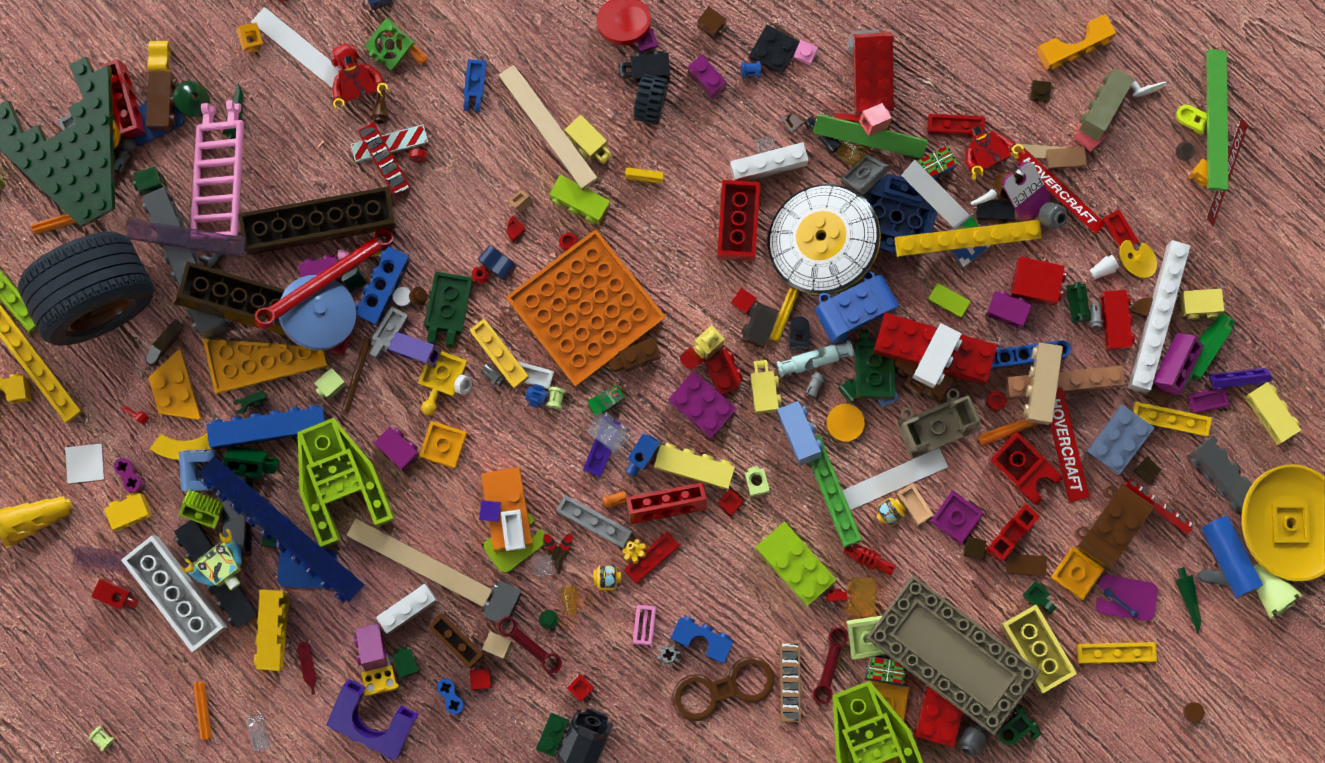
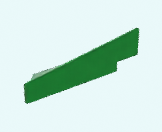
M1220 314L1198 338L1204 347L1185 387L1191 378L1197 381L1202 377L1230 334L1235 320L1226 314Z

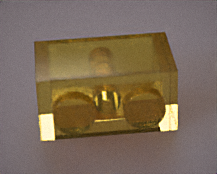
M852 577L851 582H847V593H850V601H847V613H850V617H875L876 578Z

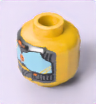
M890 497L877 506L879 513L876 516L882 525L886 523L888 526H893L905 517L904 512L906 510L898 498Z
M599 565L597 570H594V586H597L598 590H615L617 584H621V572H617L615 565Z

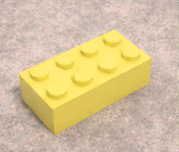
M1037 605L1031 606L999 625L1014 652L1041 671L1033 682L1039 694L1045 693L1077 674Z

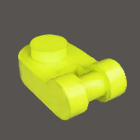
M1190 105L1181 106L1176 111V120L1180 124L1193 129L1196 133L1204 134L1207 124V113ZM1195 117L1199 118V123L1194 121Z

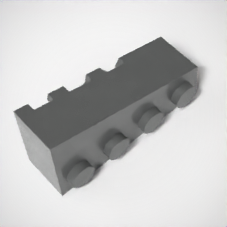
M1215 436L1204 440L1187 456L1190 458V463L1203 472L1202 476L1209 483L1212 482L1216 487V492L1230 502V508L1240 514L1242 513L1244 499L1252 484L1247 477L1240 476V468L1236 463L1229 462L1228 453L1224 448L1221 449L1215 444L1218 440Z

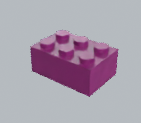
M694 371L668 399V403L710 440L715 437L737 411L734 405Z

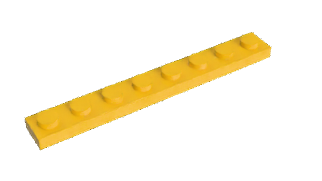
M1032 220L900 236L894 239L897 257L1037 240L1042 239L1040 221Z
M0 304V338L63 421L69 423L81 414L82 410Z

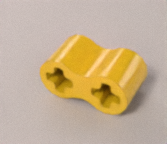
M149 41L148 74L149 71L170 72V42Z

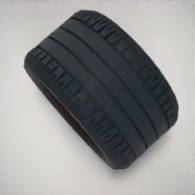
M100 232L69 241L35 260L22 273L18 283V291L41 338L53 345L66 346L101 336L133 319L151 302L154 286L131 240L117 232Z

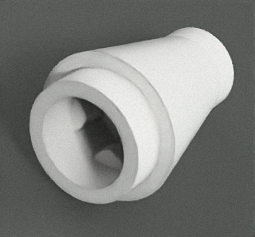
M1110 255L1109 257L1105 256L1089 271L1096 280L1116 272L1119 265L1115 258Z

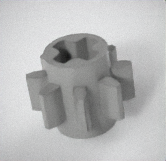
M665 643V649L658 648L661 656H658L657 659L663 660L662 666L665 663H669L670 667H672L674 660L679 662L676 655L680 654V651H674L675 644L670 648ZM666 650L674 653L670 661L667 658H663Z

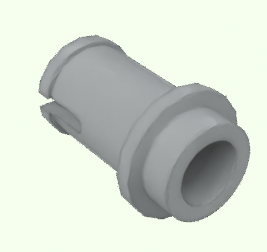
M1095 303L1090 304L1091 321H1089L1091 328H1102L1105 323L1102 319V304L1097 303V311H1095Z
M817 372L811 375L812 380L805 391L806 394L814 398L817 397L816 395L822 383H825V376Z

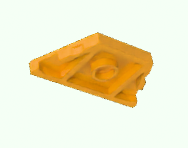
M180 349L148 377L157 410L160 415L202 420L184 355Z

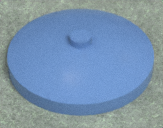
M308 275L295 280L286 288L281 299L317 275ZM335 280L279 317V321L286 335L296 344L311 350H327L338 346L349 336L355 325L356 308L350 293Z

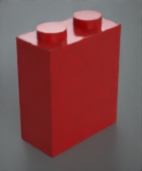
M1020 256L1016 262L1010 297H1019L1028 301L1055 306L1058 301L1062 300L1063 290L1060 289L1061 284L1065 283L1067 272H1064L1065 266Z

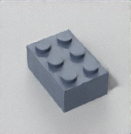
M1120 405L1086 452L1120 475L1154 427L1124 405Z

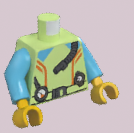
M226 529L229 536L223 537L220 533L221 543L193 564L189 559H185L189 566L183 568L180 565V568L200 583L208 586H221L226 583L229 589L233 590L240 585L235 575L241 571L242 555L240 547L232 538L231 531Z

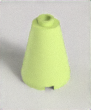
M1259 564L1254 566L1263 584L1257 590V593L1270 619H1274L1273 614L1276 613L1279 616L1295 605L1294 600L1297 597L1299 600L1303 597L1287 581L1270 574Z

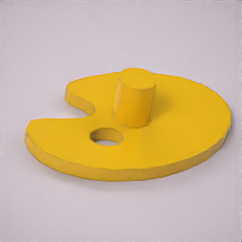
M1125 240L1121 244L1119 249L1120 260L1131 274L1147 278L1155 273L1157 269L1156 256L1146 243H1141L1138 251L1134 249L1130 240ZM1128 253L1132 254L1131 259L1128 258Z

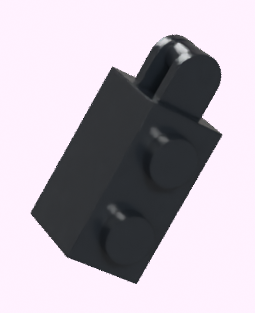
M656 51L649 55L637 53L631 56V62L618 64L619 78H633V84L640 83L644 74L670 80L668 53L663 51ZM632 68V72H627L626 69Z

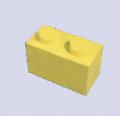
M1222 289L1183 291L1179 295L1181 316L1188 317V320L1199 319L1200 316L1217 318L1224 312Z

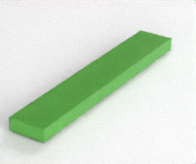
M821 114L817 115L813 129L814 134L920 159L923 158L928 142L927 139L885 129L868 136L859 123Z
M819 434L814 437L816 440H820L823 447L821 458L811 461L810 465L843 548H847L862 542V539Z

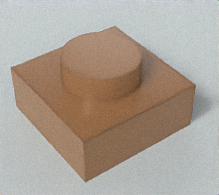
M522 189L508 201L511 207L518 213L528 208L529 204L533 202L532 198Z

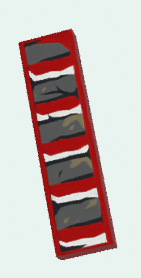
M371 122L357 130L394 197L410 189V184L375 123Z
M1129 478L1125 482L1126 487L1153 505L1155 512L1181 531L1188 534L1192 530L1193 523L1134 480Z

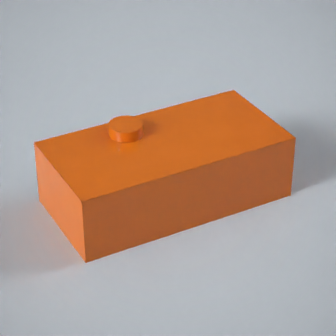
M515 467L482 473L481 478L485 501L501 502V512L520 510L525 547L534 546L520 468ZM500 514V522L489 521L495 553L506 551Z

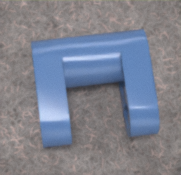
M216 450L179 451L182 491L190 489L192 491L218 489L217 478H198L197 462L215 461Z

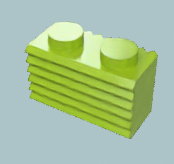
M190 489L184 498L178 515L215 529L223 511V502L221 503L217 499L207 497Z

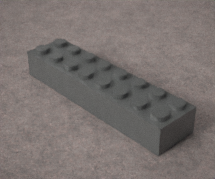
M162 187L142 196L144 199L142 206L151 217L149 222L152 229L156 230L159 235L156 239L159 246L163 247L166 252L163 255L167 264H170L173 269L171 275L174 281L180 284L186 262L201 265L192 241H190L189 234L173 196ZM186 308L188 315L192 316L195 321L192 323L194 330L201 337L211 340L229 332L224 318Z

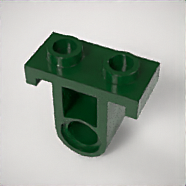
M1022 705L1015 706L1012 711L1016 714L996 732L998 742L1003 745H1013L1029 731L1032 733L1030 736L1032 740H1036L1041 735L1038 732L1040 730L1039 726L1035 721H1030L1026 717L1028 713ZM1005 730H1009L1012 733L1009 741L1003 738Z

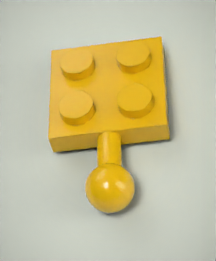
M441 351L435 368L424 365L418 384L432 389L428 400L423 402L421 410L425 415H433L436 412L437 406L435 402L439 392L452 397L455 396V381L458 376L463 375L468 363L467 360Z

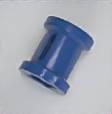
M760 61L747 64L741 62L742 79L752 76L761 78Z

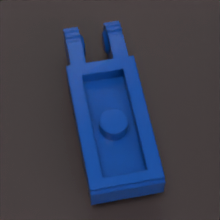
M472 59L467 61L464 111L468 112L470 109V98H476L475 111L478 113L481 111L487 61Z

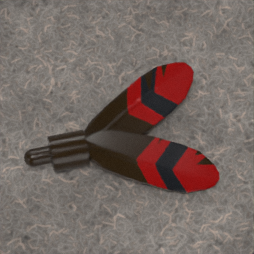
M569 533L564 536L559 547H557L550 535L544 534V545L552 559L555 560L557 574H560L562 560L572 544V534Z

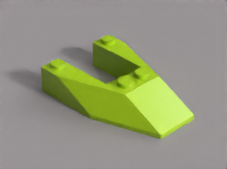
M335 418L298 432L299 493L318 544L322 549L342 542L328 503L361 490L376 527L396 521L373 464Z
M870 681L832 695L837 763H882L897 756L900 763H923L911 730Z

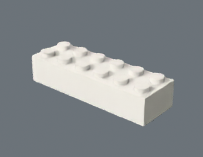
M150 536L121 560L191 652L200 651L228 628L189 575L181 570L178 561L158 536Z

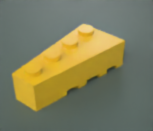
M259 590L258 634L255 641L257 654L254 655V665L257 670L283 671L290 593Z

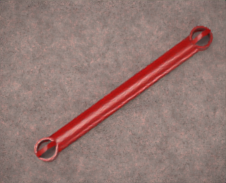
M386 229L378 230L373 239L270 307L258 309L255 313L256 326L261 329L271 328L276 319L378 251L391 247L393 244V234ZM380 236L387 237L382 243L377 240ZM261 315H269L263 322L258 320V317Z

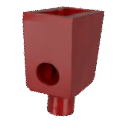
M105 579L98 580L91 595L92 598L120 610L125 606L135 611L139 603L138 599L130 596L131 591ZM116 593L121 595L120 601L115 600Z

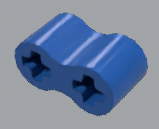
M450 679L439 681L437 691L446 701V710L456 715L462 713L465 709V703L457 695L454 681ZM444 683H446L447 685L451 684V687L449 688V693L447 691H442V689L444 688ZM452 701L460 703L457 711L456 709H451Z

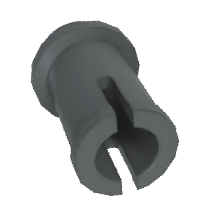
M487 363L484 366L485 370L482 369L480 373L490 379L494 386H501L506 379L505 376Z

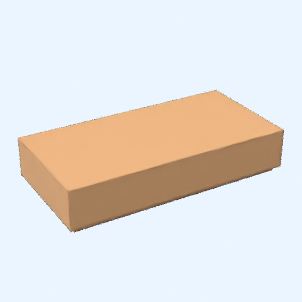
M913 483L896 493L917 526L934 516Z

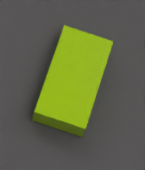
M939 283L936 284L928 298V301L960 319L971 302Z

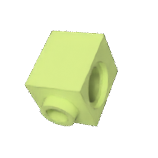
M332 368L315 382V385L318 387L316 389L318 394L322 398L326 396L329 400L347 385Z
M759 466L747 469L748 472L744 476L750 497L769 493L770 490L764 468L759 469ZM752 477H760L762 484L759 486L753 485L751 482Z

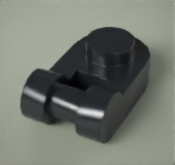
M798 316L791 321L789 350L802 348V350L808 351L809 322L805 317ZM796 336H803V341H796Z

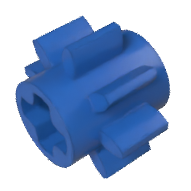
M534 384V388L528 387L525 400L530 401L529 406L538 408L539 404L544 406L548 394L547 391H543L544 386Z

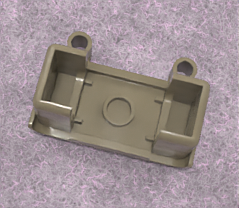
M952 388L946 393L947 402L915 416H913V411L910 408L902 410L900 413L902 422L896 423V426L911 459L982 429L978 413L967 394L959 397L958 390ZM950 393H953L955 398L950 397ZM903 413H909V417H905Z

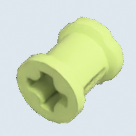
M550 387L549 390L551 392L546 406L562 410L563 406L561 404L566 390Z
M99 726L89 735L88 740L96 743L100 747V751L104 752L115 739L109 737L102 731L103 728Z

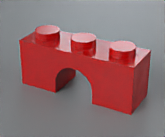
M1022 505L985 550L998 562L1003 561L1015 547V544L1034 525L1040 516L1028 505Z

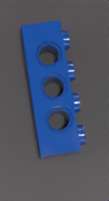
M387 247L386 251H382L379 258L381 262L378 268H374L371 274L372 280L363 290L364 297L355 307L358 319L376 327H379L393 298V293L397 289L411 261L408 255L391 247ZM387 266H394L393 272H385ZM379 283H386V287L383 290H377ZM372 299L378 300L375 307H369V302Z

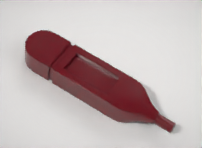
M300 642L297 650L303 679L311 689L312 695H314L317 676L311 647L307 642Z

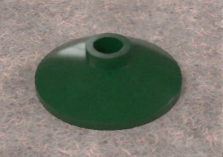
M184 81L174 90V104L185 116L199 117L203 115L201 104H210L207 90L195 81Z

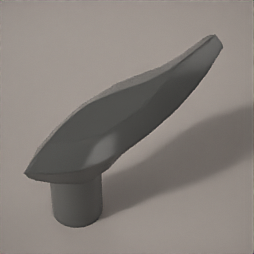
M228 239L215 251L212 257L202 255L200 261L208 264L207 267L209 268L215 266L223 258L231 240Z

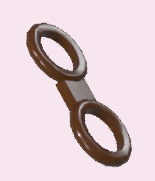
M749 656L736 661L730 669L729 676L712 682L706 676L699 674L688 675L682 678L674 687L672 694L673 706L684 719L702 721L713 714L719 700L735 696L740 701L747 703L760 702L767 698L773 690L775 682L774 672L770 665L762 658ZM748 664L758 665L766 674V686L762 692L756 695L744 694L736 684L737 672L741 667ZM698 682L708 688L711 694V701L705 711L694 714L683 708L680 702V694L686 685Z

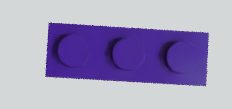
M1266 368L1209 374V382L1216 389H1226L1229 386L1244 387L1247 384L1263 385L1265 382H1272V374Z
M607 417L603 418L583 471L601 478L622 423Z

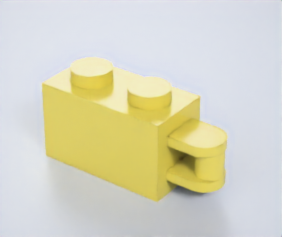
M582 115L564 129L565 135L572 144L579 148L578 152L583 158L586 159L588 157L591 161L596 158L604 165L613 156L606 148L607 140ZM603 151L604 154L600 157L598 154Z
M711 325L695 340V352L701 359L705 358L708 360L724 346L725 338Z
M767 360L753 361L754 373L750 374L755 414L777 412L778 406H782L781 396L776 393V387H779L778 376H774V371H768ZM765 368V372L758 373V369Z

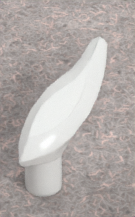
M1135 81L1131 84V88L1135 92L1133 96L1142 97L1161 89L1167 82L1147 85L1141 88Z

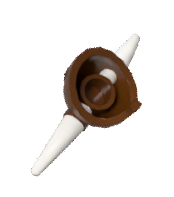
M1019 169L1015 172L999 173L995 177L993 188L982 197L972 201L971 205L981 204L996 197L1003 201H1010L1002 186L1003 180L1012 173L1015 177V183L1020 184L1023 182L1022 177L1024 173Z

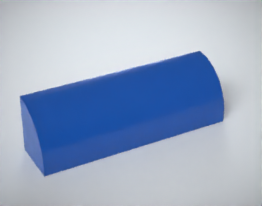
M1227 515L1201 528L1236 599L1255 592L1263 586Z

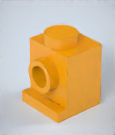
M257 22L241 25L237 28L236 33L238 34L242 50H248V53L259 51L263 41ZM246 38H251L252 42L248 43Z
M1202 158L1187 178H1195V181L1203 187H1207V161Z

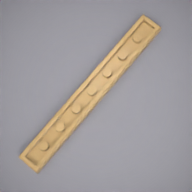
M512 65L500 73L498 76L579 187L584 190L597 181V176L517 68Z
M355 519L347 534L348 537L484 607L491 594L492 589L358 519Z

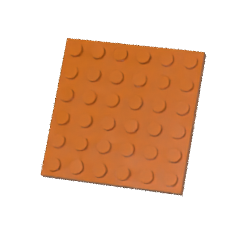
M597 229L593 230L505 297L575 388L619 355V351L631 346L666 319L662 311Z

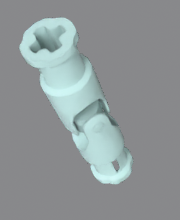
M848 340L846 343L837 346L833 344L815 351L793 356L790 360L778 361L776 365L782 378L786 374L800 373L839 361L840 358L846 356L852 357L854 356V350L851 341Z

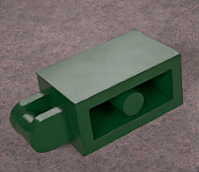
M230 446L224 456V474L262 479L265 473L274 474L280 466L279 459L268 457V451Z

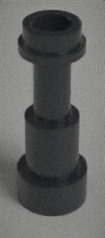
M810 116L804 123L806 127L814 129L816 118ZM818 135V139L826 146V150L830 154L836 152L842 145L838 139Z

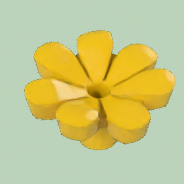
M635 539L634 542L628 540L626 543L627 547L622 549L625 561L628 562L632 559L633 563L636 564L639 562L638 557H645L646 553L644 550L647 549V546L644 543L641 544L639 539Z

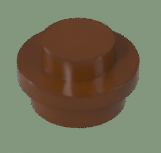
M415 287L409 293V300L414 305H424L427 301V293L422 287Z

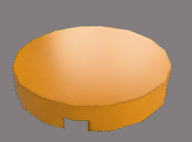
M851 404L835 406L829 412L826 419L828 432L835 440L840 442H851L857 439L865 426L862 412Z

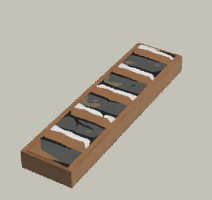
M780 643L781 722H801L800 643Z

